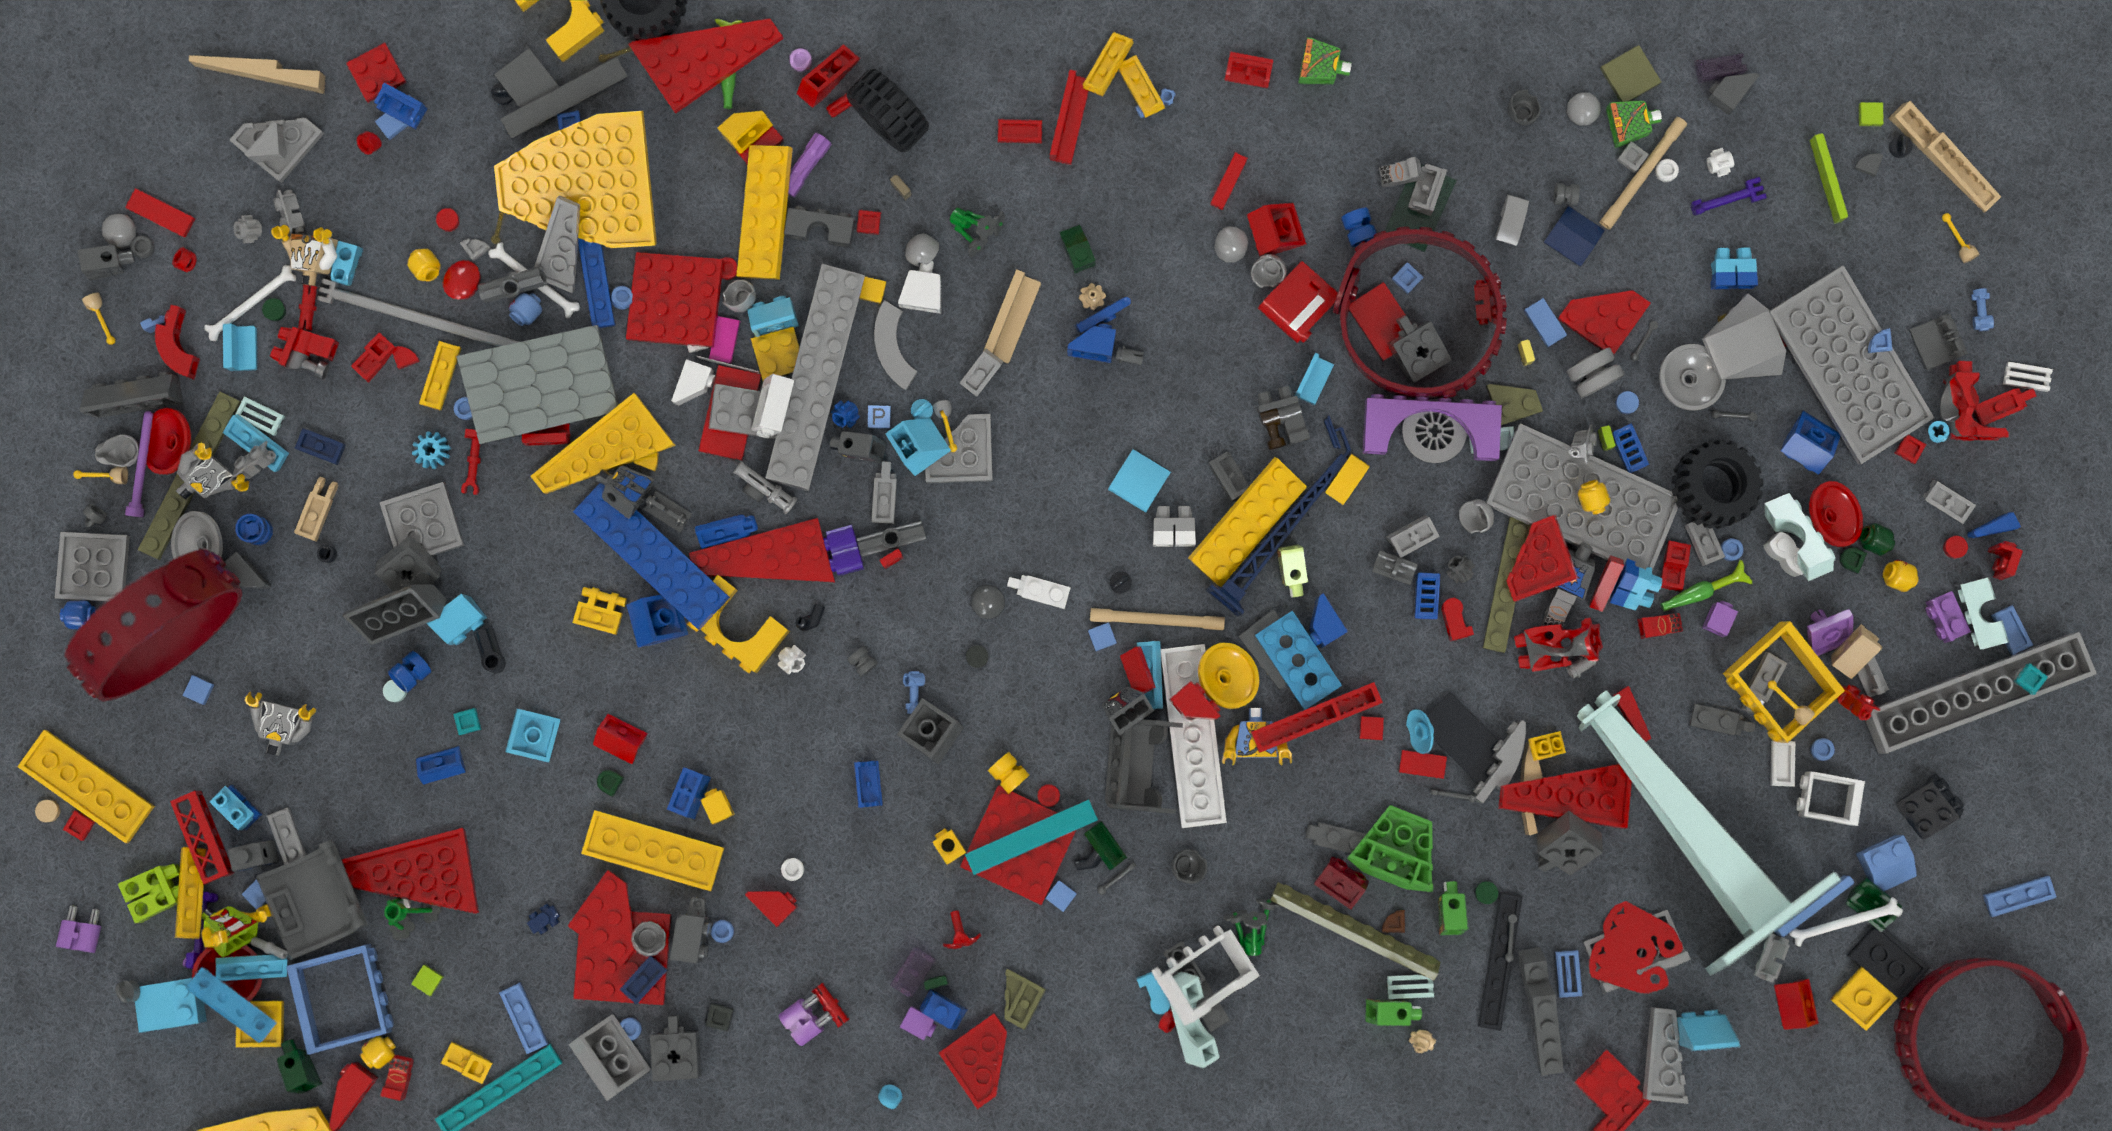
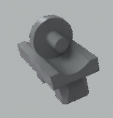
M1379 551L1372 572L1411 585L1418 564Z

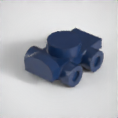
M546 904L540 908L542 913L534 912L529 915L531 920L527 922V925L533 934L539 931L542 935L548 931L546 927L548 924L554 927L560 923L557 918L561 915L554 905L549 907Z

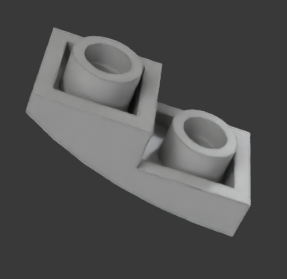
M1507 194L1500 214L1502 218L1495 235L1496 240L1517 246L1528 209V200Z

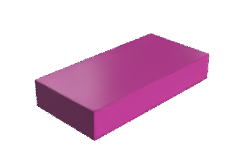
M718 316L714 348H711L709 359L732 364L740 320Z

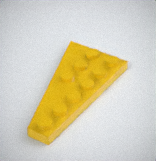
M633 393L533 473L531 478L544 494H548L596 476L602 469L609 471L676 445L637 394Z

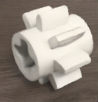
M1723 148L1713 150L1710 153L1711 157L1707 158V166L1710 173L1717 172L1718 177L1727 175L1731 172L1730 168L1734 167L1732 154L1730 151L1724 152Z
M795 645L792 648L785 647L778 655L780 662L777 665L789 675L791 672H799L805 665L803 658L806 654Z

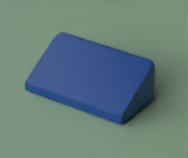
M459 746L416 758L417 774L422 784L466 772Z

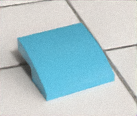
M1133 449L1108 490L1142 511L1147 512L1171 472Z

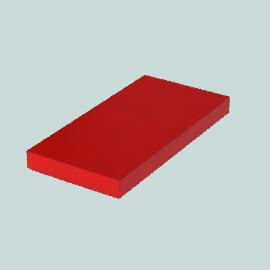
M718 365L714 385L719 384L759 391L762 377L758 373ZM713 385L699 452L743 461L748 435L709 429L714 392Z

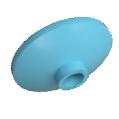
M1415 709L1408 714L1406 726L1410 733L1413 748L1418 753L1425 754L1433 746L1434 728L1427 715L1423 711Z

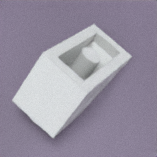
M686 360L671 401L679 406L706 393L708 387L712 388L716 375H713V369Z

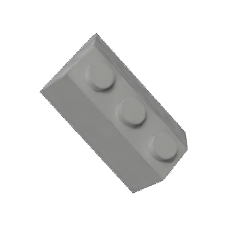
M613 1014L569 1044L606 1101L651 1070Z

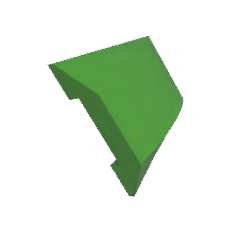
M1390 805L1347 859L1363 873L1403 889L1432 892V821Z

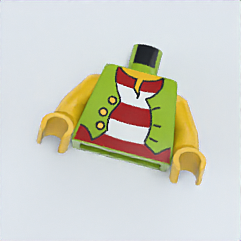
M268 905L259 907L253 913L241 912L231 906H227L218 912L212 908H207L201 916L204 920V927L201 933L204 946L206 948L213 947L224 958L250 943L252 938L257 937L258 923L265 922L267 917L272 916Z

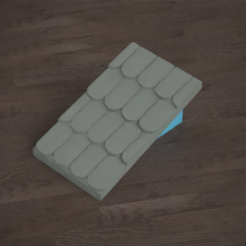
M598 325L457 356L479 444L606 415L619 405Z

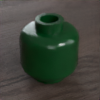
M1877 523L1865 526L1859 537L1863 549L1879 556L1891 551L1895 545L1893 531Z

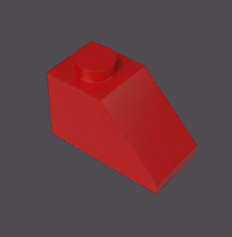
M749 891L745 894L776 927L780 926L798 907L795 904L796 898L788 891L786 893L783 891Z

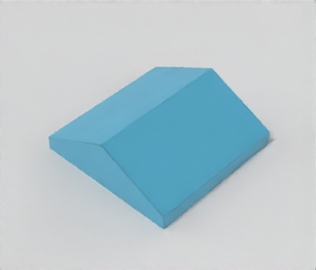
M517 709L505 752L549 762L560 719Z

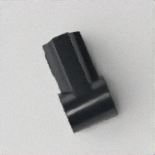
M488 628L474 633L481 655L482 667L494 674L502 672L506 662L501 654L494 629ZM493 657H497V666L494 668H490V659Z

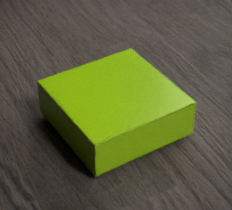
M1861 102L1859 104V126H1882L1883 103Z
M1609 425L1597 430L1603 451L1611 450L1616 446Z
M423 965L411 985L432 996L444 976L427 965Z

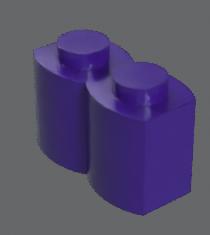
M848 525L827 531V537L823 538L826 550H831L833 559H829L832 572H837L838 576L863 570L864 565L853 526Z

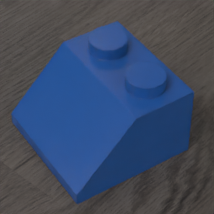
M1099 324V327L1093 326L1068 344V356L1111 363L1116 330L1107 324Z
M1802 411L1784 440L1781 452L1788 458L1801 463L1807 470L1819 475L1834 457L1840 434L1805 411Z
M1324 593L1315 600L1309 627L1311 632L1310 638L1320 648L1348 632Z
M662 595L641 598L626 605L638 648L689 635L684 616Z

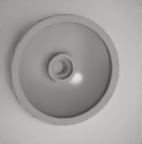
M1686 344L1672 350L1663 360L1659 371V382L1665 397L1672 404L1684 410L1697 411L1711 406L1719 399L1725 388L1726 379L1719 380L1706 347L1702 345ZM1685 376L1691 378L1690 383H1686Z
M192 511L179 518L174 526L171 537L173 558L199 549H207L222 557V535L217 523L211 516L201 511Z

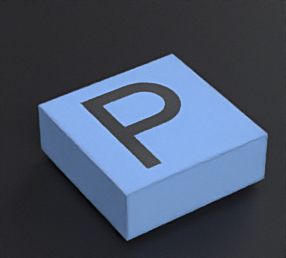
M868 405V429H890L891 406Z

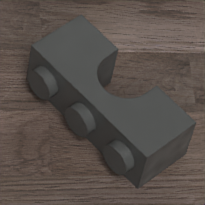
M795 206L794 209L788 208L784 231L786 238L808 241L809 233L814 227L824 226L829 230V245L851 248L855 220L851 218L850 214L838 213V215H831L829 211L822 209L812 212L807 211L808 208L802 206Z

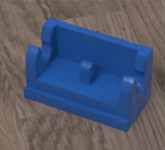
M383 83L374 102L377 104L376 108L415 130L427 111L423 103L386 83Z
M879 762L854 763L859 808L882 806Z
M683 767L667 810L695 819L701 805V799L704 797L711 777Z

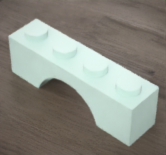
M1790 493L1766 502L1765 517L1774 531L1795 534L1803 541L1804 545L1797 552V565L1807 580L1810 581L1833 571L1835 555L1830 548L1827 549L1820 532L1814 530L1810 517L1803 514L1799 501L1794 500Z
M1179 972L1173 978L1193 1009L1197 1006L1198 1000L1204 997L1199 977ZM1170 1003L1185 1062L1204 1068L1219 1059L1215 1038L1206 1031L1200 1019L1184 1026Z

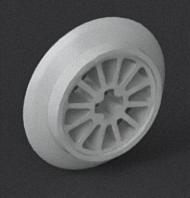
M1429 399V401L1438 402V399ZM1420 412L1404 419L1402 428L1404 442L1409 451L1420 460L1430 463L1445 462L1456 456L1465 444L1466 431L1457 421L1445 414L1438 413L1436 422L1434 421L1433 413L1438 412ZM1429 414L1431 423L1427 421L1424 415ZM1441 415L1447 418L1442 424L1439 423ZM1421 419L1426 426L1418 424V420ZM1447 422H1450L1452 427L1443 428V425ZM1433 426H1436V430L1440 431L1436 437H1432V433L1428 431ZM1417 427L1425 431L1416 433L1415 428ZM1452 430L1453 436L1445 434L1444 432ZM1426 435V437H1425L1423 440H1421L1420 442L1418 441V439H1417V437H1416V436ZM1442 437L1451 439V442L1447 444ZM1429 439L1427 448L1421 445L1425 440ZM1438 440L1445 448L1439 449ZM1432 441H1434L1436 450H1430Z

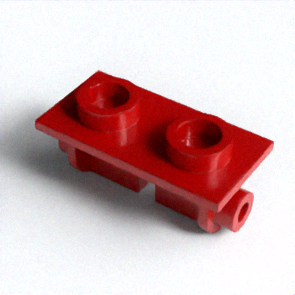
M1477 280L1476 285H1474L1475 301H1483L1484 304L1476 305V320L1479 321V325H1487L1488 320L1495 325L1497 323V316L1492 293L1485 280Z
M1851 684L1847 687L1841 685L1845 691L1837 697L1838 703L1847 710H1850L1860 720L1870 719L1873 709L1881 710L1873 704L1874 699L1865 694L1861 695L1859 688Z

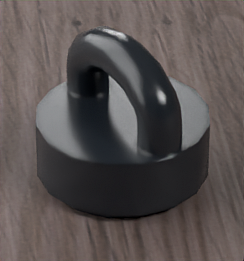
M500 83L495 84L490 91L493 100L499 105H507L513 100Z
M1905 134L1896 136L1889 143V151L1896 158L1906 157L1913 148L1911 139Z
M1118 571L1111 576L1110 587L1115 593L1123 594L1130 590L1132 580L1126 572Z

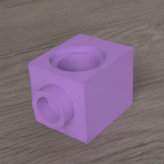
M1725 601L1713 603L1702 628L1718 636L1725 637L1728 635L1738 611L1732 609L1733 605Z
M911 1006L900 1028L924 1040L926 1035L932 1036L937 1025L933 1023L935 1020L924 1015L918 1008Z

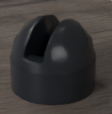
M322 545L317 551V557L324 563H332L337 558V551L330 545Z

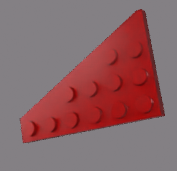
M464 828L342 859L353 889L474 914L479 913Z

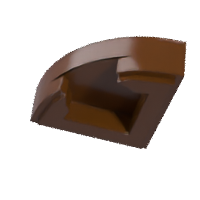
M1405 910L1391 913L1382 925V932L1405 933Z

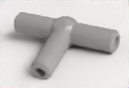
M254 937L251 940V945L263 950L266 954L275 955L281 959H285L288 955L286 950L275 946L273 942H266L258 937Z

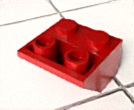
M1192 681L1189 682L1169 699L1183 718L1216 720L1220 717L1218 713L1220 708L1213 700L1208 702L1203 696L1206 692L1198 682L1195 684Z

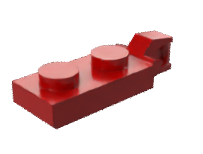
M2019 388L2012 389L1979 403L1973 412L1978 423L1985 426L2023 410L2024 407H2027L2025 401L2037 395L2033 388L2022 393Z

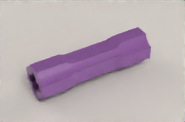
M818 133L813 135L806 145L805 151L791 169L789 196L795 198L804 185L807 176L831 147V142Z

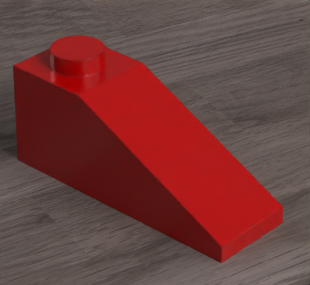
M843 44L802 78L796 94L812 108L827 97L860 58Z
M358 1062L351 1065L348 1063L340 1072L342 1077L337 1083L329 1124L332 1131H339L378 1079L377 1076Z

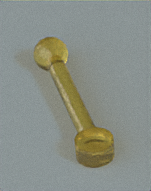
M629 47L607 55L601 54L599 55V61L604 63L607 59L631 52L632 49Z
M501 211L495 235L491 237L493 244L500 243L499 233L504 212Z

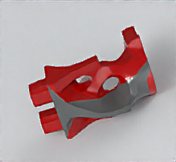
M1958 361L1956 365L1949 366V377L1943 381L1945 387L1940 397V418L1949 426L1950 439L1997 441L1999 438H2008L2009 432L2006 428L1982 426L1972 417V413L1979 403V396L1973 385L1979 381L1980 376L1979 373L1972 372V361Z
M1591 617L1581 621V628L1573 630L1563 629L1561 624L1543 625L1527 628L1524 630V633L1514 636L1516 647L1527 646L1528 650L1527 655L1518 657L1519 667L1531 668L1532 672L1572 665V661L1569 660L1568 656H1583L1592 662L1599 661V651L1603 648L1600 637V624H1592ZM1550 631L1554 636L1552 639H1547L1545 633ZM1564 638L1571 639V644L1567 648L1562 647L1561 644ZM1551 656H1561L1562 659L1555 662L1551 660Z

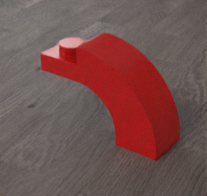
M171 305L170 310H167L165 314V326L156 324V347L162 360L168 367L194 380L200 359L194 355L187 354L180 343V331L186 310L179 306Z

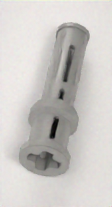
M742 461L733 472L767 496L766 499L769 503L773 502L783 509L784 514H787L797 501L795 496L791 497L784 492L780 485L774 486Z

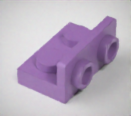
M1952 591L1925 602L1927 605L1925 608L1926 613L1931 620H1934L1937 626L1935 628L1936 635L1944 643L1951 642L1971 632Z

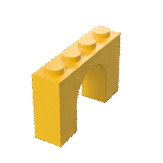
M515 0L523 12L539 1ZM570 0L572 13L569 21L546 39L549 46L562 62L604 32L601 26L604 22L596 12L593 14L590 12L588 7L591 5L587 0Z
M717 575L713 582L730 598L700 630L706 634L704 638L714 646L718 643L724 648L721 651L731 660L736 657L741 661L739 666L748 673L751 671L757 673L790 631L770 616L751 639L745 642L728 640L720 629L719 618L724 607L738 590L721 576ZM688 621L687 625L698 632L699 630Z

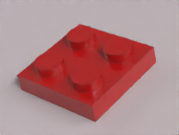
M386 43L346 63L367 102L376 99L383 83L393 88L406 83Z

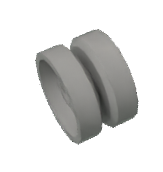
M1610 347L1589 355L1566 371L1571 381H1579L1586 377L1587 380L1580 383L1576 388L1581 399L1608 386L1625 375L1620 365H1613L1605 369V366L1615 359V355Z

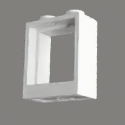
M775 374L764 379L751 428L752 431L757 432V436L769 438L782 431L794 380Z
M1812 771L1805 772V775H1802L1800 780L1802 795L1801 798H1798L1796 810L1799 811L1798 816L1858 826L1865 781ZM1813 779L1849 785L1844 818L1808 812Z

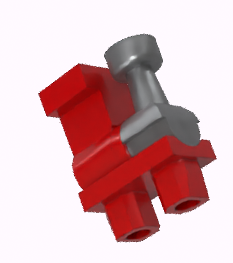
M281 327L278 339L286 341L284 349L274 346L270 357L279 362L278 364L299 372L302 370L314 372L316 378L324 380L329 372L330 364L320 361L318 364L308 360L309 356L313 354L333 361L339 342L296 327H292V329Z

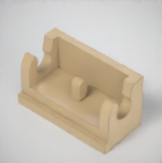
M1861 624L1832 653V666L1852 679L1882 649V646L1877 642L1879 638Z

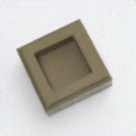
M894 175L890 179L892 186L904 200H907L911 196L910 189L898 175Z

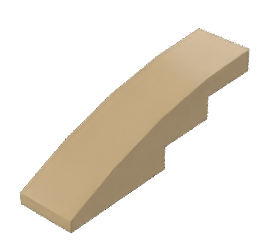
M1529 742L1525 743L1520 782L1543 778L1539 761L1533 760ZM1521 812L1525 834H1537L1534 815Z

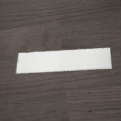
M697 356L702 360L760 374L756 370Z

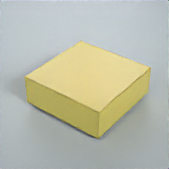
M1530 340L1521 341L1518 344V349L1523 365H1530L1535 361Z

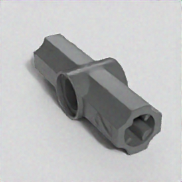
M541 266L521 272H510L507 276L480 283L478 285L479 295L485 303L505 297L513 298L519 293L546 286L547 276ZM509 281L515 283L517 288L510 286Z
M922 521L896 528H888L878 533L857 538L862 557L927 540ZM890 533L898 536L897 542L892 545L886 543V537Z

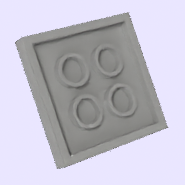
M445 482L379 502L393 548L410 535L431 556L465 546Z
M60 532L55 598L108 602L126 588L130 536Z

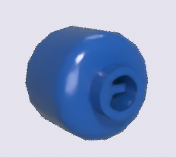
M68 601L64 608L60 610V620L64 622L68 629H80L96 612V608L89 601Z

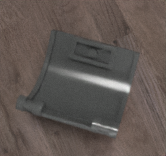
M332 840L319 844V849L302 858L256 876L290 960L336 942L368 925L335 843Z

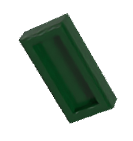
M1102 821L1084 833L1109 870H1112L1127 858Z

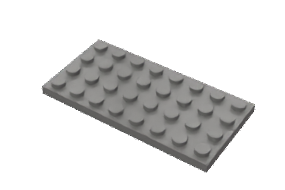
M1844 265L1769 311L1779 334L1858 465L1863 464L1934 418L1893 348V351L1868 353L1870 340L1882 329Z
M1520 423L1503 459L1486 504L1530 526L1536 521L1556 515L1566 542L1577 547L1583 542L1593 548L1591 553L1606 560L1612 555L1623 559L1625 563L1628 558L1636 561L1635 566L1645 570L1651 567L1653 571L1678 509L1675 503L1678 501L1677 496H1673L1672 491L1590 455L1588 463L1585 464V458H1574L1570 455L1569 449L1571 446ZM1591 480H1598V482L1604 483L1611 500L1605 507L1606 510L1596 515L1582 509L1577 495L1581 485Z

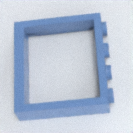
M371 944L286 966L307 1055L392 1032L391 1027L394 1026L392 1015L387 1013L388 997L386 992H382L380 983H383V976L381 971L377 970L375 963L378 959L375 948L371 947ZM363 953L381 1028L321 1044L303 969Z

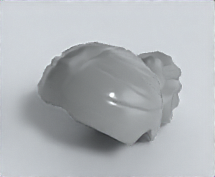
M127 434L112 437L104 443L98 444L95 450V458L102 464L129 467L135 464L138 459V441Z

